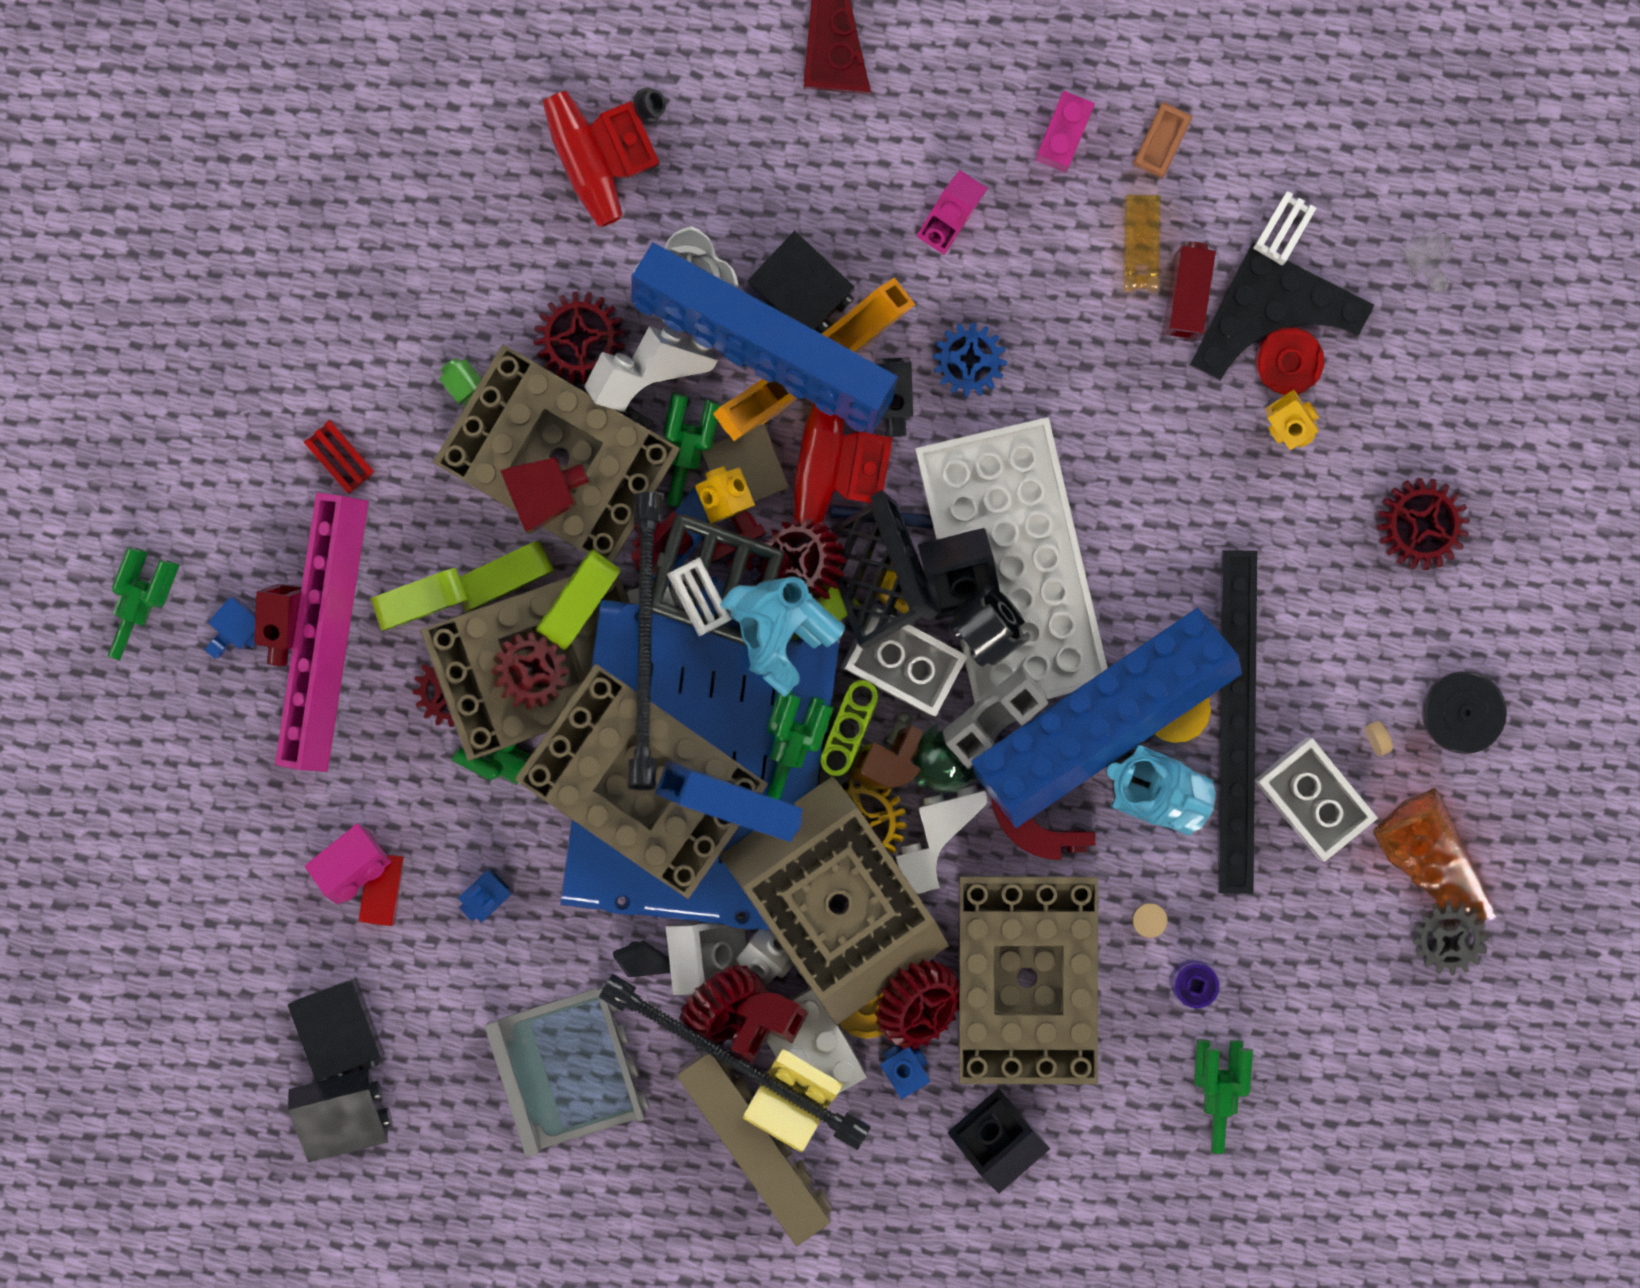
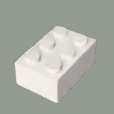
M878 607L871 608V610L880 613L883 612V610H881ZM868 616L863 628L865 635L876 629L880 618ZM908 624L866 649L859 647L855 637L839 668L864 681L870 682L878 689L921 712L936 717L967 655Z
M1304 738L1255 778V783L1320 861L1325 862L1378 819L1313 738Z
M810 987L789 998V1000L798 1003L808 1015L793 1044L770 1033L768 1034L766 1040L775 1056L777 1057L782 1049L795 1055L842 1083L843 1085L839 1093L867 1078L866 1071L840 1025H835Z

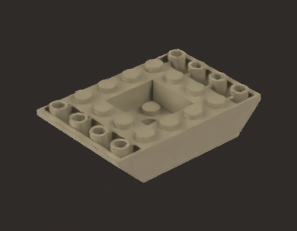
M502 344L433 463L517 512L500 470L549 459L556 449L562 448L567 450L570 459L568 464L562 467L563 471L582 463L589 483L571 490L577 505L544 525L543 528L587 554L594 549L607 560L614 563L636 525L634 524V495L639 492H656L681 449L618 411L595 404L586 392Z
M618 575L602 599L629 603ZM571 577L420 630L468 761L547 733L591 671L599 604L567 649L563 650L558 646L555 651L557 656H566V659L560 666L569 669V673L560 678L567 684L562 690H557L559 696L554 701L548 699V704L543 708H540L535 701V705L531 710H526L524 701H521L517 707H514V698L511 695L505 699L501 698L502 693L505 691L503 686L494 687L493 685L499 679V675L492 674L491 669L496 665H500L493 658L498 652L504 653L501 646L506 641L512 644L513 637L518 634L524 641L530 632L534 634L535 641H539L543 635L536 631V628ZM547 638L546 645L548 647L555 644ZM531 650L518 651L514 655L520 654L522 656L528 655ZM651 664V672H650V673H651V676H650V677H651V680H652L653 667H652V664ZM528 668V674H527V675H529L530 677H533L534 675L531 673V671H530L529 668ZM535 686L532 687L529 692H540L546 689V687H543L541 689Z
M595 664L514 780L676 892L689 899L739 825L680 806L655 794L666 761L674 762L759 793L764 791L768 783L650 702L649 748L651 750V758H656V788L653 790L629 789L627 787L628 759L633 758L637 743V692Z
M831 776L792 803L803 809L801 814L802 824L798 833L793 836L792 842L753 830L720 853L719 857L832 1021L837 1025L882 993L881 989L888 987L890 984L889 978L894 979L899 975V968L907 971L911 962L919 965L922 959L928 961L949 945L937 923L860 810L836 779ZM836 894H843L847 898V907L841 913H833L829 909V900Z
M960 876L958 903V980L960 983L958 1011L959 1084H1098V877ZM1023 968H1031L1036 972V982L1030 987H1023L1017 981L1018 972Z

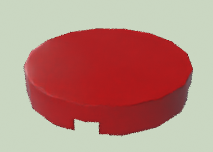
M1281 327L1269 333L1259 344L1255 355V368L1261 382L1271 391L1286 395L1294 389L1299 395L1312 385L1314 386L1320 379L1324 368V352L1321 345L1309 332L1296 327Z

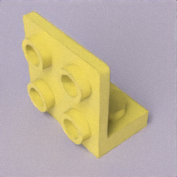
M784 1049L781 1050L767 1074H770V1077L777 1078V1081L780 1080L781 1083H785V1086L789 1085V1088L792 1087L793 1090H797V1093L800 1092V1095L804 1094V1097L807 1096L808 1099H812V1102L816 1101V1104L819 1103L824 1108L829 1107L843 1085ZM765 1085L759 1086L743 1115V1118L799 1152L804 1151L820 1123L819 1117L815 1118V1115L808 1114L807 1111L800 1109V1106L793 1105L792 1101L788 1102V1099L781 1098L780 1095L778 1096L776 1093H773V1090L769 1091V1088L766 1089Z

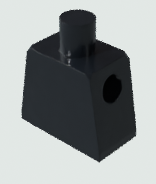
M909 357L875 359V364L898 376L894 394L900 395L901 403L897 406L890 405L882 417L885 418L886 436H907L906 417H913L911 360Z

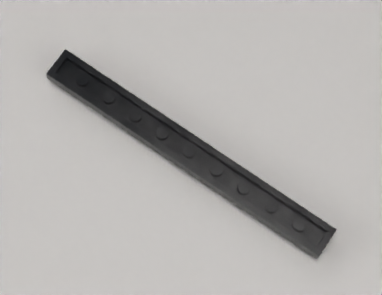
M1222 550L1221 635L1238 654L1242 675L1220 689L1218 893L1254 894L1258 551Z

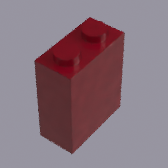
M1190 241L1187 246H1181L1174 255L1162 335L1197 340L1204 334L1216 251L1208 250V244Z

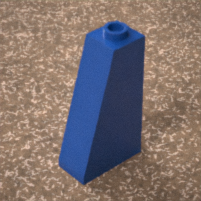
M668 760L655 794L680 806L792 842L793 836L798 833L802 824L801 814L803 809L798 806Z

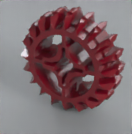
M575 291L572 292V303H568L564 295L559 296V300L563 305L559 309H557L554 303H548L547 306L553 312L551 317L545 313H540L539 318L547 324L546 327L541 325L535 326L534 330L537 333L544 334V338L534 339V345L545 346L546 348L537 353L539 359L551 358L544 365L546 370L549 371L557 365L558 369L555 375L562 378L567 371L569 372L568 382L574 384L576 374H580L582 384H586L588 380L587 374L592 372L598 361L597 359L588 364V351L593 344L608 340L604 353L615 356L616 354L613 353L615 349L620 351L626 349V345L616 342V338L626 337L627 334L625 330H615V327L623 323L622 317L609 318L616 311L613 305L607 307L604 311L602 310L605 305V298L599 297L594 305L592 304V293L587 292L584 302H580L579 293ZM583 311H589L598 315L605 322L607 330L599 331V329L587 328L583 318ZM572 312L573 317L570 329L566 332L558 333V335H553L559 320ZM578 321L579 326L583 329V333L585 335L589 333L591 336L583 341L582 355L576 341L572 343L569 340L571 337L577 336V330H579ZM561 345L562 347L569 346L574 348L578 365H571L561 360L555 353L553 346Z
M1423 478L1415 479L1414 488L1408 480L1402 482L1404 493L1396 487L1392 488L1390 492L1395 501L1389 498H1384L1381 501L1385 507L1389 508V511H1377L1376 514L1377 517L1386 519V524L1375 526L1376 530H1386L1388 535L1379 538V543L1384 544L1389 541L1392 543V546L1385 551L1388 556L1397 551L1400 552L1396 558L1397 564H1403L1407 557H1409V569H1416L1420 560L1422 570H1429L1431 559L1437 568L1442 567L1443 559L1441 555L1449 561L1453 560L1455 555L1450 547L1456 550H1462L1464 547L1460 541L1456 540L1457 536L1465 538L1469 535L1468 531L1460 529V524H1467L1470 522V519L1468 517L1460 518L1458 513L1465 511L1467 507L1465 504L1454 505V502L1459 499L1460 495L1455 492L1447 497L1446 494L1450 487L1448 484H1443L1437 491V480L1433 478L1428 481L1426 488ZM1414 496L1432 498L1421 512L1407 509L1403 506L1407 500ZM1440 505L1448 516V533L1445 532V529L1437 521ZM1427 515L1429 520L1427 523H1430L1429 529L1431 530L1426 529L1419 532L1416 528L1419 525H1416V519L1414 518L1420 519ZM1397 516H1400V519L1408 526L1405 543L1401 540L1397 531ZM1425 536L1442 542L1438 548L1428 553L1413 550L1416 544L1420 543Z
M794 518L792 524L782 522L781 531L771 529L773 536L771 541H762L764 544L778 548L784 553L777 579L797 577L807 581L805 584L808 588V594H812V598L819 604L820 597L831 599L828 591L830 588H839L835 580L837 577L845 576L843 571L839 569V566L847 562L845 557L840 555L845 548L841 543L837 542L839 539L837 534L822 522L814 525V520L806 518L802 525H800L799 519ZM812 540L809 544L804 543L799 548L794 547L803 541ZM759 557L763 560L762 563L755 566L757 571L762 573L757 579L759 583L762 582L768 559Z
M922 959L919 965L911 962L907 971L899 968V975L894 979L889 978L890 984L888 987L881 989L883 996L876 1000L878 1005L874 1012L877 1017L876 1024L884 1033V1036L890 1042H894L904 1049L912 1047L916 1050L920 1044L928 1046L932 1038L939 1040V1034L943 1030H948L947 1026L951 1021L957 1020L955 1012L959 1011L960 983L947 966L944 967L935 960L927 962Z
M738 964L732 968L725 967L720 973L715 972L713 977L708 980L704 979V983L700 987H696L695 992L687 997V1003L682 1006V1013L679 1016L681 1024H685V1027L689 1026V1029L692 1028L693 1031H697V1033L701 1034L700 1036L704 1035V1038L711 1039L712 1043L716 1042V1044L723 1045L726 1040H733L736 1030L745 1023V1020L736 1013L737 1009L748 998L756 994L767 993V988L763 984L764 981L747 965L740 966Z

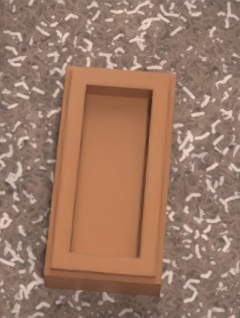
M1162 102L1132 165L1163 179L1193 116Z

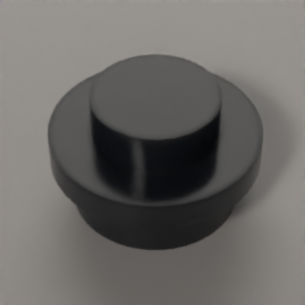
M646 87L636 92L634 108L639 118L645 122H653L658 120L665 112L666 102L660 91Z

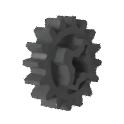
M1446 900L1445 908L1441 909L1438 904L1433 903V913L1430 914L1423 910L1421 912L1423 922L1414 923V930L1418 932L1413 935V944L1419 945L1416 947L1417 957L1425 956L1424 966L1426 967L1435 963L1438 974L1443 971L1444 967L1449 968L1451 976L1455 975L1457 967H1461L1465 973L1469 972L1468 963L1470 961L1476 965L1480 964V958L1477 953H1487V946L1483 942L1489 941L1488 931L1483 930L1486 927L1484 918L1476 920L1478 916L1477 910L1473 908L1466 912L1465 903L1462 901L1458 904L1457 908L1452 907L1450 900ZM1470 929L1473 931L1474 934L1472 945L1466 938V936L1469 934ZM1429 930L1432 932V936L1435 937L1431 947L1427 941ZM1447 935L1448 937H1450L1447 940H1444V936ZM1454 935L1457 936L1456 940L1452 938Z

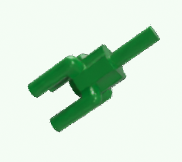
M672 392L663 436L681 450L672 463L675 467L666 504L680 507L688 468L699 469L702 450L708 451L712 448L718 420L713 413L722 405L718 404L717 401L705 399L700 425L683 423L688 397H685V394Z
M127 547L112 585V591L120 595L113 614L122 619L107 656L119 661L134 624L145 626L152 607L160 608L164 606L180 566L168 560L167 562L159 560L151 582L148 583L138 578L148 552L139 548Z
M793 690L786 696H782L778 692L767 725V731L775 737L769 758L778 762L767 795L779 800L790 768L802 767L807 750L816 752L820 749L833 711L832 706L825 704L826 700L812 696L804 723L794 721L801 697L793 695Z
M512 745L487 754L484 759L479 757L468 761L463 747L460 746L459 749H456L451 761L487 780L501 777L517 785L518 782L514 779L531 754Z
M1198 1039L1194 1083L1197 1087L1203 1088V1111L1206 1114L1213 1115L1211 1152L1224 1154L1227 1117L1238 1114L1239 1096L1247 1097L1251 1091L1253 1050L1243 1048L1244 1041L1230 1040L1228 1070L1219 1069L1220 1050L1210 1048V1040Z

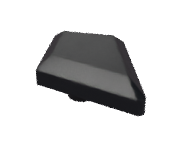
M644 940L641 942H631L629 946L613 951V958L627 977L671 973L669 957Z

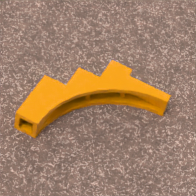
M893 278L874 290L850 312L823 332L822 335L855 353H859L916 304L896 278ZM761 379L722 405L713 415L720 422L722 428L735 441L760 424L763 425L779 415L798 398L788 393L785 386L774 380L768 382Z

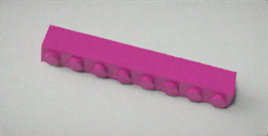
M316 493L275 765L306 771L328 772L369 504L367 500Z

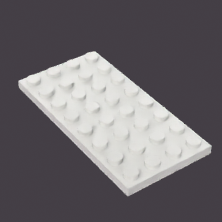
M1049 417L915 448L936 540L985 528L994 556L1000 592L1010 599L1025 621L1020 626L1023 634L1027 631L1030 634V639L997 665L987 664L984 667L975 662L970 653L972 649L965 640L959 639L962 653L967 655L965 666L974 704L1022 666L1043 689L1047 699L1071 694L1106 670V659Z

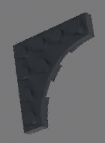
M1252 243L1189 366L1220 381L1229 366L1247 347L1281 327L1301 325L1325 326L1359 336L1374 304L1288 260L1282 266L1255 250V244Z

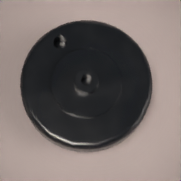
M1453 672L1441 677L1430 687L1422 705L1423 724L1430 738L1440 747L1455 753L1471 754L1486 749L1498 739L1506 723L1507 708L1500 689L1489 678L1475 672Z

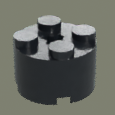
M986 585L953 611L954 620L949 623L953 634L957 638L965 640L972 649L970 653L973 659L982 667L987 664L997 665L1030 639L1029 631L1023 634L1020 627L1025 621L1018 609L1002 592L998 595L992 593L991 590L994 588L992 585Z

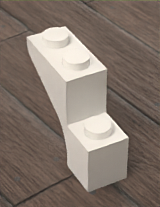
M649 326L632 359L620 353L614 356L602 352L584 387L595 404L625 412L632 398L647 385L709 372L715 367L718 360L710 349L696 342L694 336L689 339L667 327L660 330Z
M976 785L956 790V797L944 800L943 794L924 798V805L918 806L928 846L922 848L920 842L900 847L902 853L895 855L899 869L916 894L940 888L936 873L939 853L943 846L985 807L987 796L984 789L977 791Z

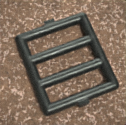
M678 514L674 518L664 552L658 554L654 566L658 570L652 586V613L694 627L683 605L682 608L662 602L669 582L667 574L672 572L685 530L704 536L698 558L700 557L707 572L717 541L736 548L721 600L725 598L732 588L740 585L749 553L768 559L762 582L777 579L784 553L782 550L693 517ZM694 569L692 576L700 591H702L703 584ZM688 587L687 592L696 608L697 602ZM717 612L714 617L715 620L719 618ZM700 615L704 625H707L704 616ZM727 622L708 632L747 646L742 638L741 629L727 625Z

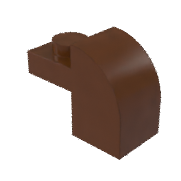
M914 726L900 729L890 750L875 742L862 746L848 777L873 790H888L909 783L921 770L910 763V761H913L920 752L922 744L919 741L923 731Z

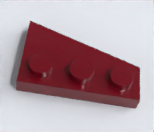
M811 0L803 89L871 95L872 92L850 0Z

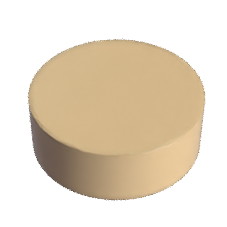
M1374 721L1366 725L1365 733L1374 752L1379 757L1392 752L1393 743L1385 726L1380 721Z
M1144 903L1135 909L1132 916V924L1140 935L1154 938L1164 932L1167 926V916L1165 911L1157 904Z

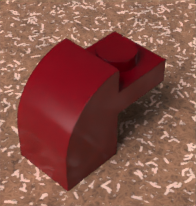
M775 993L756 994L744 1001L736 1011L745 1020V1023L736 1030L731 1050L744 1060L753 1063L769 1033L793 1044L808 1013L798 1003Z

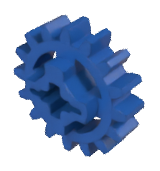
M971 322L969 330L964 331L960 323L957 324V333L955 335L949 330L945 331L944 334L948 340L946 343L937 341L936 346L942 352L932 356L933 360L940 362V365L934 368L933 371L934 374L943 373L944 377L940 384L943 386L950 382L952 384V394L960 388L963 389L964 398H968L970 390L975 389L979 397L983 394V386L990 390L995 388L991 380L993 377L1002 379L1003 374L997 369L1007 365L1006 360L999 359V355L1004 353L1006 349L1005 347H996L995 343L999 339L998 335H994L991 338L987 336L989 327L985 326L981 332L976 331L975 323ZM965 338V344L960 350L948 351L956 341ZM978 340L987 345L992 355L984 354L978 347ZM970 345H972L971 352H973V358L979 359V363H974L968 376L966 362L960 361V357H965ZM947 365L955 366L962 374L961 381L951 374ZM991 369L985 378L974 382L975 374L979 370Z

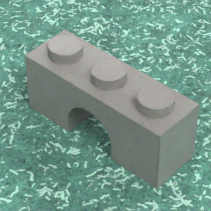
M1022 666L942 730L946 745L969 768L972 766L971 761L994 746V739L1006 726L1015 721H1018L1022 726L1048 705L1043 689Z

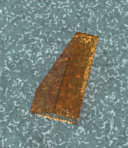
M1436 788L1403 801L1373 829V834L1388 861L1396 868L1399 866L1411 877V881L1418 888L1422 887L1428 892L1441 908H1445L1446 900H1450L1454 908H1457L1458 904L1462 901L1465 903L1466 912L1473 908L1477 910L1478 916L1476 920L1484 918L1487 921L1496 917L1494 907L1453 819Z

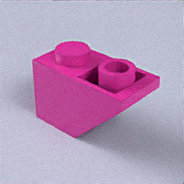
M959 170L944 189L916 237L945 255L988 188Z

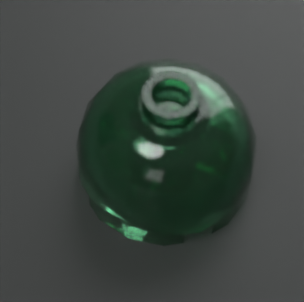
M934 724L922 734L917 745L915 758L911 761L913 765L921 769L914 779L922 788L928 786L935 792L944 794L955 793L971 783L977 776L973 766L970 769L967 768L946 745L943 731L939 732L937 730L939 725Z

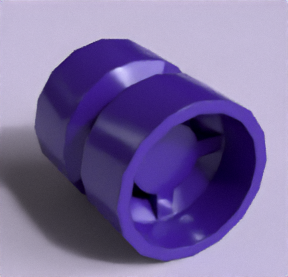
M1198 960L1181 962L1174 968L1170 976V986L1173 994L1190 1008L1200 1009L1209 1006L1219 993L1217 975L1210 967Z

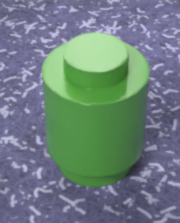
M454 358L440 369L443 375L439 380L459 406L463 404L466 407L479 385L481 377L467 359L459 361L457 358Z

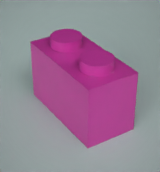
M1063 90L1035 160L1066 173L1095 103Z
M357 823L304 867L324 896L339 905L352 899L357 894L358 889L365 883L378 878L384 872V868L391 863V860L371 832Z

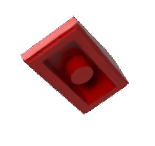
M386 854L391 863L384 868V872L378 878L364 884L358 922L385 926L395 925L404 861L403 856Z

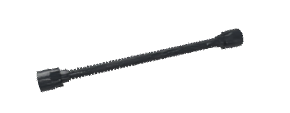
M639 492L634 495V524L639 525V532L641 534V565L639 570L640 612L638 613L639 651L637 656V662L639 663L637 665L638 699L636 700V710L638 711L636 712L637 743L633 758L628 759L627 787L632 790H653L656 788V758H651V750L649 748V707L651 706L650 659L652 658L653 534L656 532V524L661 523L662 495L655 492Z
M615 974L611 975L598 998L622 1012L625 1007L632 1012L633 1010H638L639 1014L646 1015V1018L653 1020L654 1023L661 1024V1027L665 1026L666 1030L673 1031L672 1033L680 1036L681 1039L688 1040V1043L692 1042V1045H696L697 1048L700 1047V1050L704 1049L703 1051H707V1054L711 1053V1056H715V1059L719 1058V1061H723L724 1064L727 1063L726 1065H730L731 1068L734 1067V1070H738L739 1073L742 1072V1075L746 1074V1077H749L751 1080L753 1079L754 1082L761 1083V1086L765 1085V1088H769V1091L773 1090V1093H776L778 1096L780 1095L781 1098L788 1099V1102L792 1101L793 1105L796 1104L797 1107L800 1106L799 1108L807 1111L808 1114L815 1115V1118L819 1117L820 1121L827 1122L828 1127L835 1131L833 1137L855 1150L859 1149L871 1128L870 1125L848 1112L843 1116L838 1112L835 1114L834 1112L831 1113V1110L827 1111V1108L820 1106L819 1103L816 1104V1101L812 1102V1099H808L807 1096L804 1097V1094L800 1095V1092L797 1093V1090H793L792 1087L789 1088V1085L785 1086V1083H781L780 1080L777 1081L778 1079H774L773 1076L770 1077V1074L766 1075L765 1071L758 1070V1067H755L753 1064L751 1065L750 1062L747 1063L746 1060L743 1061V1058L739 1059L738 1055L731 1054V1051L724 1049L723 1046L716 1045V1042L712 1043L711 1039L704 1038V1035L700 1036V1033H697L695 1030L693 1031L692 1028L689 1029V1026L685 1027V1024H681L680 1021L677 1022V1019L673 1020V1017L670 1018V1015H666L665 1012L662 1013V1010L658 1011V1008H655L653 1005L651 1006L650 1003L643 1002V999H640L641 996L634 992L637 987Z

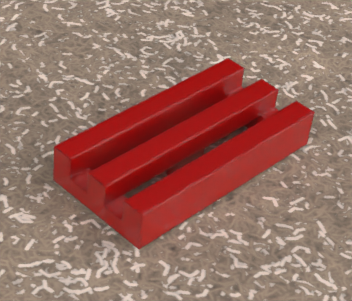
M328 420L321 429L315 431L314 435L304 441V444L348 494H351L375 473L331 420ZM330 431L365 471L364 473L359 475L325 436L326 433ZM318 440L323 443L354 479L351 484L347 482L316 446L315 443Z

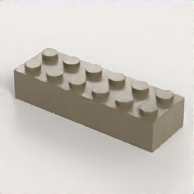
M702 1051L679 1067L677 1077L797 1247L831 1223L832 1203L822 1188L814 1189L811 1184V1177H813L802 1160L796 1163L791 1156L793 1154L791 1151L792 1147L743 1118L753 1097V1090L742 1075L737 1078L731 1069L733 1068L730 1065L727 1066V1063L724 1064L723 1061H719V1058L715 1059V1056L712 1057L711 1053L707 1054V1051Z

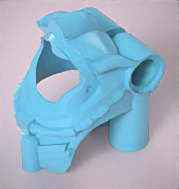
M797 577L760 582L756 587L736 586L728 592L720 603L723 609L729 610L730 618L738 621L741 625L742 638L748 647L749 670L757 675L764 674L763 679L782 696H786L799 683L800 679L797 670L786 655V645L792 634L795 632L812 648L818 647L821 643L825 647H829L839 639L845 629L841 622L812 598V594H808L807 585Z
M1138 744L1135 747L1134 754L1121 764L1111 763L1106 767V775L1114 780V793L1116 797L1111 803V807L1144 820L1147 823L1171 828L1191 836L1193 831L1202 828L1213 812L1216 796L1213 786L1214 780L1194 772L1176 759L1169 758ZM1132 776L1143 779L1142 786L1130 782Z

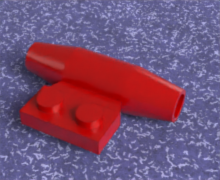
M562 91L546 98L542 103L551 138L576 195L598 228L608 226L623 218V213L613 177L629 179L660 164L644 126L635 111L633 102L629 101L601 113L590 126L568 91Z
M813 402L803 429L794 480V518L799 519L800 525L803 524L806 518L813 519L814 525L820 522L823 523L834 490L847 500L871 504L870 496L881 490L884 491L893 437L866 432H855L844 436V419L836 414L827 415L816 407V403Z

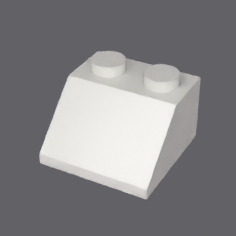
M695 921L666 926L673 995H692L695 992V988L700 987L704 983V979L708 980L713 977L715 972L720 973L725 967L732 968L738 964L743 966L735 959L746 946L745 929Z

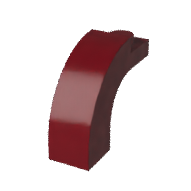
M990 796L994 816L1003 832L1017 846L1030 854L1044 859L1061 860V846H1067V852L1069 853L1088 852L1087 846H1096L1095 831L1093 830L1052 831L1039 826L1032 818L1015 828Z

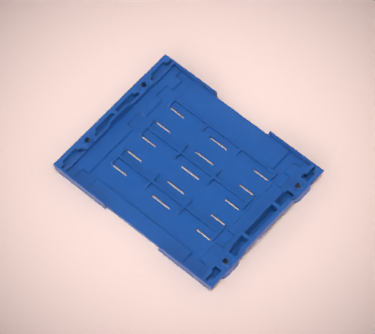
M601 599L591 669L597 664L637 692L639 604ZM652 613V658L650 660L654 665L650 689L651 703L730 758L733 757V751H735V761L759 778H761L764 755H767L764 781L768 785L762 792V794L767 795L778 763L769 758L775 737L767 731V725L774 705H771L773 687L763 679L764 674L757 675L749 670L748 647L708 632L698 636L694 627ZM732 619L727 622V625L741 629L738 621ZM792 636L789 638L786 645V655L800 676L799 683L792 688L793 695L801 697L794 721L804 723L812 696L826 700L825 704L831 706L840 637L829 647H825L821 643L816 648H812L801 637L797 641H793ZM681 667H685L681 694H679L678 690L681 675ZM712 671H715L712 698H710ZM743 675H746L744 696L742 702L740 701ZM775 690L774 704L778 695L777 690ZM823 741L818 751L811 752L807 750L801 768H790L780 800L792 804L817 786ZM571 819L560 905L604 910L610 913L625 915L637 914L721 924L742 929L770 930L724 862L719 863V856L689 899H687ZM739 825L723 848V851L753 830ZM620 897H624L626 899V902L624 904L618 903V899ZM741 911L745 912V917L739 919L738 913Z

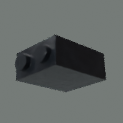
M795 230L747 280L748 284L774 309L820 334L825 332L832 324L828 318L836 310L842 313L855 299L851 295L855 290V286Z
M357 977L287 1004L316 1082L345 1075V1071L358 1067L359 1071L379 1065L377 1059L381 1058L385 1052Z
M369 1069L288 1089V1112L308 1163L388 1143V1128L393 1127L392 1116L389 1108H383L381 1101H383L381 1085L379 1081L373 1082Z

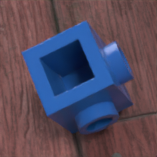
M893 1044L882 1052L884 1058L879 1060V1064L901 1100L931 1082L930 1077L923 1068L928 1065V1062L919 1047L916 1050H912L911 1047L904 1049Z

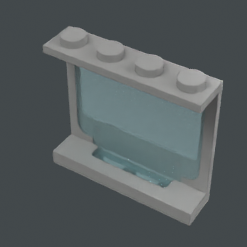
M605 985L493 1020L485 1025L525 1157L538 1154L543 1148L637 1119V1122L643 1121L646 1116L645 1110L650 1109L644 1089L638 1091L634 1078L639 1077L634 1057L628 1058L624 1045L629 1044L623 1024L617 1026L614 1012L619 1011V1009L598 998Z

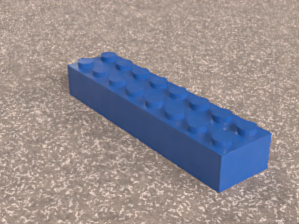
M652 242L631 275L632 303L640 312L648 316L652 314L658 316L674 331L689 333L694 336L696 342L705 348L712 349L714 347L725 353V357L734 364L749 366L763 380L778 382L785 386L786 391L792 396L799 399L803 397L816 403L815 405L820 411L827 415H838L845 419L846 423L856 431L864 432L865 430L873 434L893 401L897 375Z
M1197 607L973 759L971 763L976 776L1013 826L1017 828L1242 675L1239 656Z

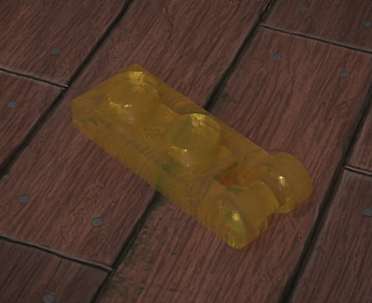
M1161 195L1125 196L1123 292L1147 289V292L1158 293ZM1135 265H1148V274L1135 275Z

